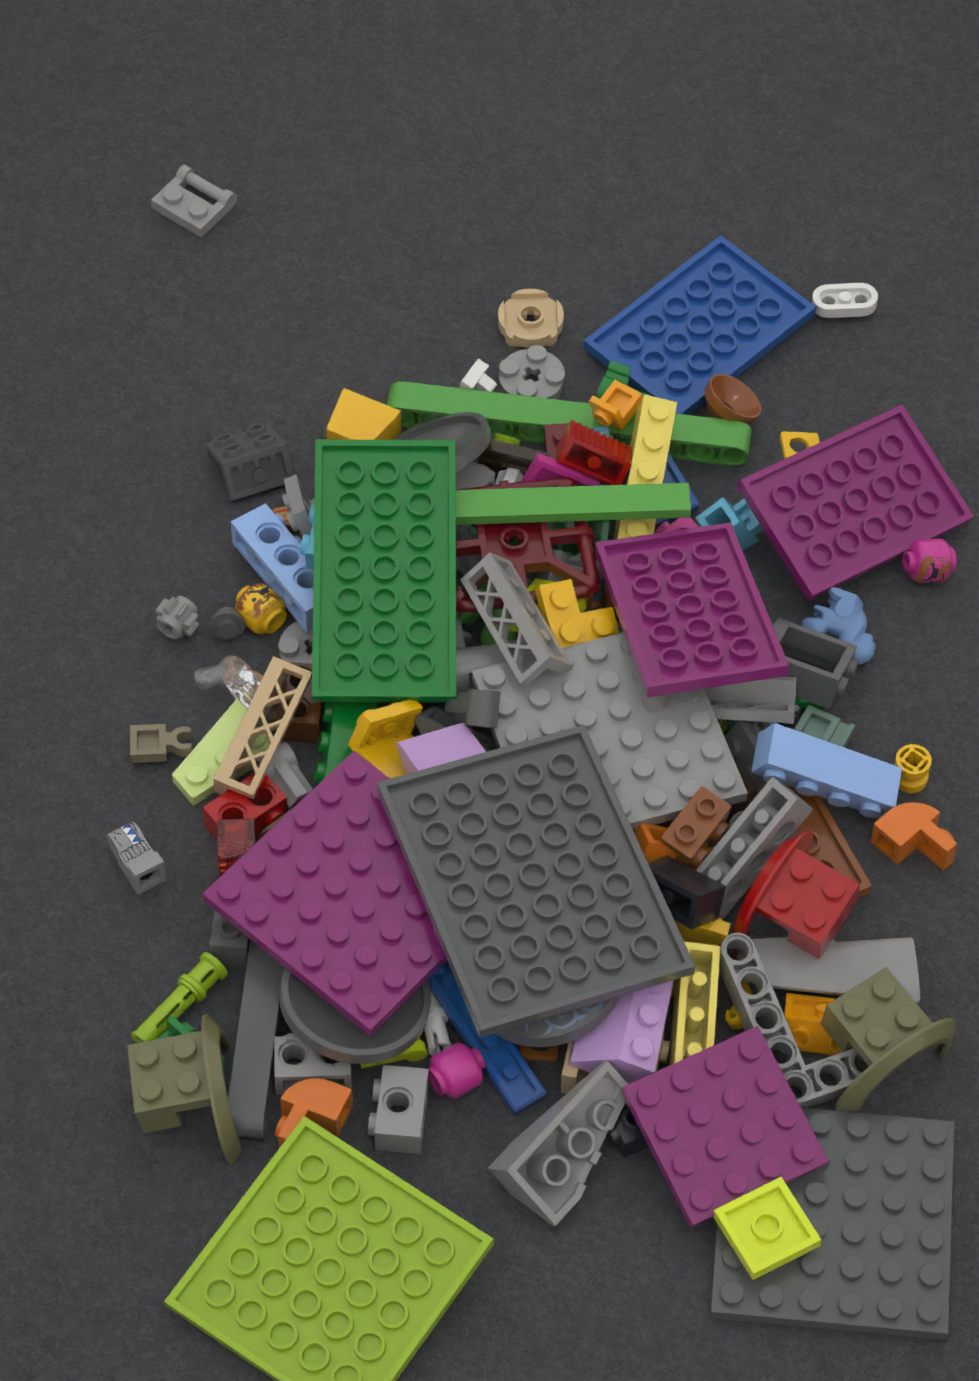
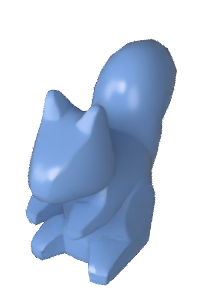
M831 587L828 591L830 596L828 605L830 607L814 605L813 609L816 611L813 613L814 617L805 618L802 626L856 645L857 649L854 660L859 661L858 665L864 664L875 654L876 644L873 642V636L865 633L867 617L863 610V602L856 594Z

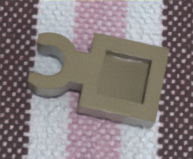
M166 724L130 725L131 763L167 761L168 752H173L180 757H187L192 751L191 743L182 744L179 742L184 739H192L191 728L182 726L174 729L172 732H167Z

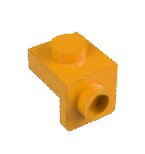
M614 380L600 399L595 396L590 398L589 404L593 412L592 416L602 426L609 427L611 425L622 431L638 410L643 395L633 388Z

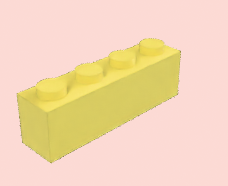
M684 942L695 964V971L692 975L675 979L669 1066L714 1046L721 946Z

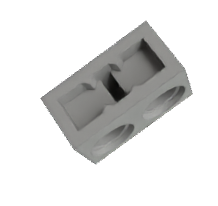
M294 1033L286 1034L282 1037H274L276 1095H283L295 1083L311 1078L326 1079L352 1089L351 1063L339 1061L329 1064L324 1062L328 1059L327 1057L310 1049ZM291 1059H299L302 1061L297 1065H290L286 1063Z

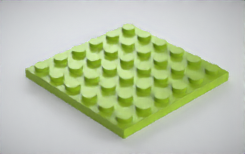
M303 1116L165 1299L164 1303L173 1312L275 1381H396L493 1247L494 1239Z

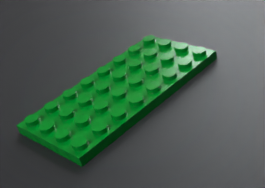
M315 439L312 702H402L406 700L447 702L448 700L455 699V440Z

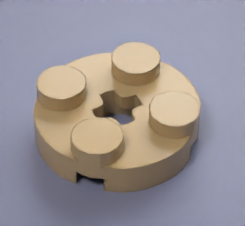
M522 289L512 293L511 299L507 300L505 304L503 301L498 310V327L501 334L505 337V342L511 347L520 346L529 348L532 345L546 347L554 345L557 342L558 335L562 332L564 324V311L561 303L557 299L555 302L553 299L548 298L549 293L539 289ZM527 315H534L536 321H526Z

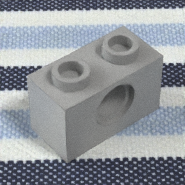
M383 1065L381 1079H374L372 1101L378 1102L377 1113L370 1112L368 1135L374 1136L376 1151L421 1155L429 1090V1069ZM395 1106L406 1108L405 1111L399 1113L393 1112L390 1109Z

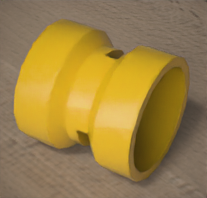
M909 744L903 746L897 752L895 766L902 768L899 784L900 791L913 794L920 792L927 785L932 758L924 747Z

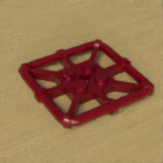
M571 477L509 483L508 480L499 481V485L457 490L578 486V481ZM574 521L575 527L548 530L547 522L471 524V526L476 528L478 539L456 541V557L480 554L482 560L491 552L510 560L527 590L525 573L547 570L564 580L571 579L577 600L586 597L591 598L599 590L598 571L592 546L595 538L593 529L589 527L588 521ZM513 538L517 539L518 543H522L518 546L508 545L510 539ZM569 543L578 545L584 574L554 557L551 546ZM486 572L475 582L478 590L489 579ZM456 579V613L478 612L464 585L458 590ZM529 591L535 604L538 605L535 591ZM495 599L493 610L503 609L504 602L502 599Z

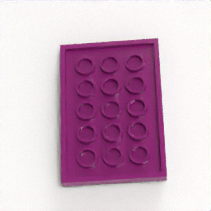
M903 404L741 479L736 485L808 601L828 592L831 587H838L902 556L905 551L910 549V545L914 540L937 539L969 523L974 518V515Z
M731 522L595 542V555L647 698L788 676V662Z

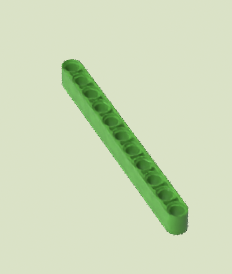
M412 382L393 383L390 386L387 400L388 406L401 411V427L409 428L441 416L461 412H474L483 415L492 431V437H494L495 433H501L520 441L544 443L545 424H564L575 420L576 423L581 422L582 427L586 425L588 428L604 427L593 418V412L589 403ZM636 412L622 431L611 425L608 427L613 440L618 439L619 443L624 442L625 446L631 444ZM675 413L668 452L672 459L729 466L743 465L749 458L752 430L748 424L741 421H728L725 419Z

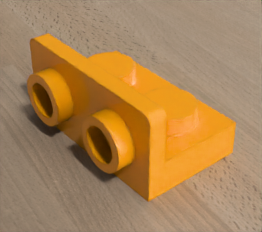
M786 993L784 1016L799 1051L826 1055H836L842 1052L820 1024L826 1006L834 1001V998Z

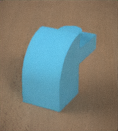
M722 497L695 517L701 527L731 522L742 550L756 544L759 541L756 535L763 530L745 499L732 506Z

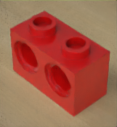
M255 773L240 783L250 786ZM266 774L254 799L229 789L203 807L205 827L230 855L239 849L251 846L257 837L260 836V832L288 812L287 796ZM267 803L265 806H258L257 804ZM232 822H237V823H239V824L234 825V826L228 825L229 823H232Z

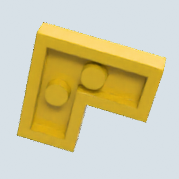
M571 579L539 585L534 589L540 612L561 648L620 633L613 607L580 613Z

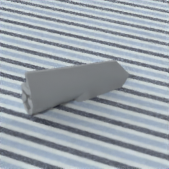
M788 937L751 939L773 989L841 996L887 967L917 1004L920 1002L918 966L912 937L835 942L833 939L820 959L789 942ZM741 952L737 956L738 961L744 959Z

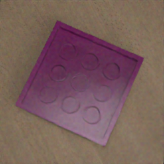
M758 1026L625 1085L621 1089V1093L690 1229L713 1219L715 1209L779 1177H782L784 1182L788 1184L826 1166L829 1162Z

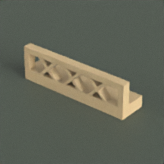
M273 656L214 776V792L222 795L230 789L254 799L312 679L311 671ZM287 673L301 679L297 689L282 693L280 688ZM292 698L289 706H287L286 700ZM281 702L285 712L283 718L267 724L266 717L272 705ZM277 729L273 737L271 731ZM266 733L270 742L268 749L253 755L251 748L257 736ZM262 760L258 768L256 762ZM251 764L255 773L251 785L247 786L236 781L242 767Z

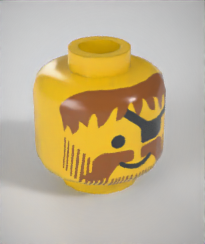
M257 583L252 586H245L236 596L237 603L235 609L243 616L245 626L252 632L259 635L271 634L284 624L287 617L284 600L267 584Z

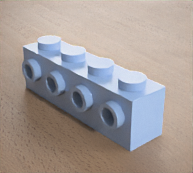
M774 723L758 733L751 773L764 777L763 779L766 782L773 777L782 784L796 788V792L806 796L816 795L828 799L827 801L831 805L838 807L848 806L859 810V813L865 817L878 818L896 806L902 768Z

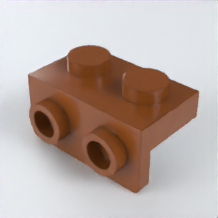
M700 787L664 832L661 842L677 853L675 860L697 869L708 856L710 851L706 848L712 841L718 843L728 831L730 825L726 821L732 806L705 787Z

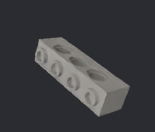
M773 777L696 869V871L726 886L719 918L722 920L753 884L775 850L794 834L813 811L811 806Z

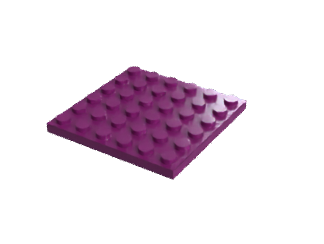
M353 751L203 893V901L371 1037L447 961V958L377 793V782L390 778Z

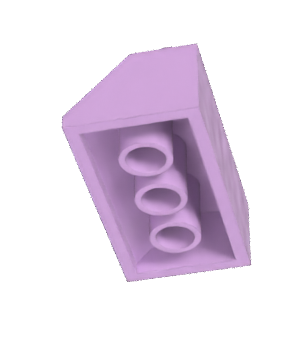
M674 980L619 996L615 1007L599 1026L573 1041L568 1065L591 1073L603 1061H608L627 1084L654 1073Z

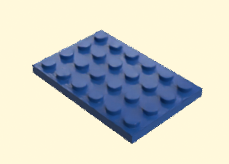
M720 235L584 340L583 349L607 368L610 361L629 366V385L649 396L677 402L675 413L690 415L706 402L704 389L713 375L726 374L734 378L738 377L815 316L816 306Z

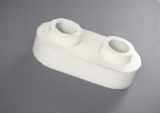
M866 283L821 285L814 290L812 304L816 306L815 313L824 318L868 316L875 311L878 301L876 289Z

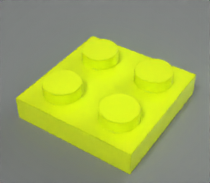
M782 1177L715 1209L713 1213V1218L752 1280L821 1245V1238Z

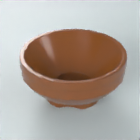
M715 374L705 386L707 410L714 418L741 421L749 425L761 414L762 409L759 399L747 385L737 378L726 374Z

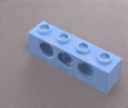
M266 503L230 521L233 545L262 580L283 598L285 607L307 633L312 631L314 570L306 567L305 555L300 554L302 541L297 535L293 536L287 529L282 516L279 513L274 514Z

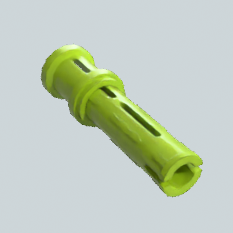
M204 952L199 957L200 962L188 974H182L178 978V987L155 1009L136 1031L131 1033L133 1040L136 1043L158 1039L167 1030V1019L171 1016L178 1019L193 1002H202L207 997L206 992L218 979L223 980L228 975L223 964L212 954Z

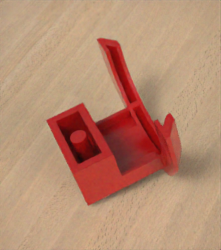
M806 830L787 838L771 855L750 888L736 917L732 933H742L748 936L752 921L757 912L788 930L789 942L820 959L857 903L860 884L808 855L807 853L813 846V832ZM732 948L733 960H737L740 951Z

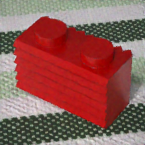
M575 420L569 422L557 445L556 462L606 485H621L632 465V449L630 445L625 446L624 442L619 443L618 439L613 440L612 436L607 438L606 434L601 435L600 431L594 432V429H588L587 425L582 427L581 422L576 424Z

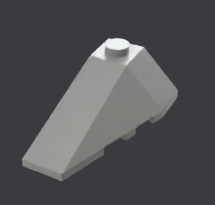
M603 1061L515 1138L488 1167V1170L511 1196L552 1226H556L581 1199L584 1193L586 1178L592 1165L597 1164L602 1154L599 1150L608 1131L614 1128L626 1102L621 1089L623 1086L628 1085L627 1082L608 1061Z

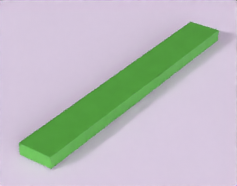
M689 483L456 490V525L691 517Z

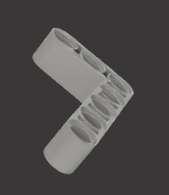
M742 933L728 935L720 947L719 971L744 1031L758 1026L770 1050L781 1051L785 1054L787 1063H778L788 1084L796 1086L801 1091L802 1097L797 1098L801 1108H811L839 1098L861 1074L856 1069L854 1061H864L853 1048L805 1065L753 941ZM732 948L738 949L743 954L744 959L739 961L733 960L727 954V950ZM745 982L754 984L758 989V994H747L742 989L741 984ZM759 1016L767 1017L772 1022L773 1028H761L756 1023L755 1018ZM819 1074H831L836 1080V1085H825L821 1081Z

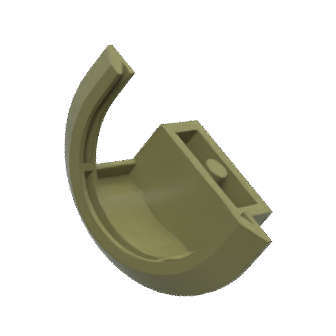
M887 967L829 1003L824 1011L820 1024L842 1052L854 1047L869 1066L843 1092L836 1103L834 1111L860 1113L864 1102L872 1091L907 1060L933 1046L934 1050L942 1046L940 1053L942 1059L948 1055L957 1029V1022L953 1018H945L932 1023Z
M205 1014L201 1020V1031L127 1045L134 1113L143 1132L148 1133L181 1126V1111L211 1106L222 1151L228 1165L233 1166L242 1151V1144L234 1125L225 1086L220 1045L225 1049H230L222 1026L211 1016Z

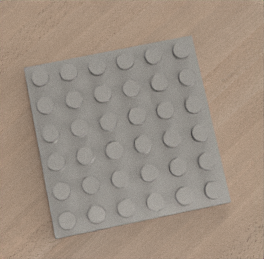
M624 632L563 647L562 650L571 666L562 674L546 668L527 687L519 684L507 662L472 670V681L475 689L501 692L497 728H490L498 749L585 725L632 830H635L639 824L655 825L676 819L700 787H705L730 805L747 801L748 792L705 689L647 698ZM534 655L523 657L522 667L525 671L537 661Z

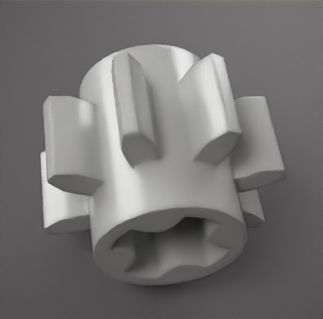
M183 596L172 597L170 600L164 598L155 610L159 614L156 618L158 629L171 639L183 638L185 634L190 637L199 626V623L196 621L198 617L197 607L192 601Z

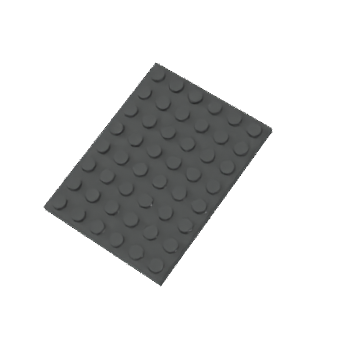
M585 725L377 782L379 798L480 1038L694 974L695 964Z

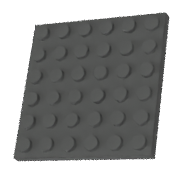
M801 1108L829 1162L826 1166L786 1185L821 1238V1245L752 1280L720 1227L716 1224L710 1318L947 1340L949 1326L954 1121Z

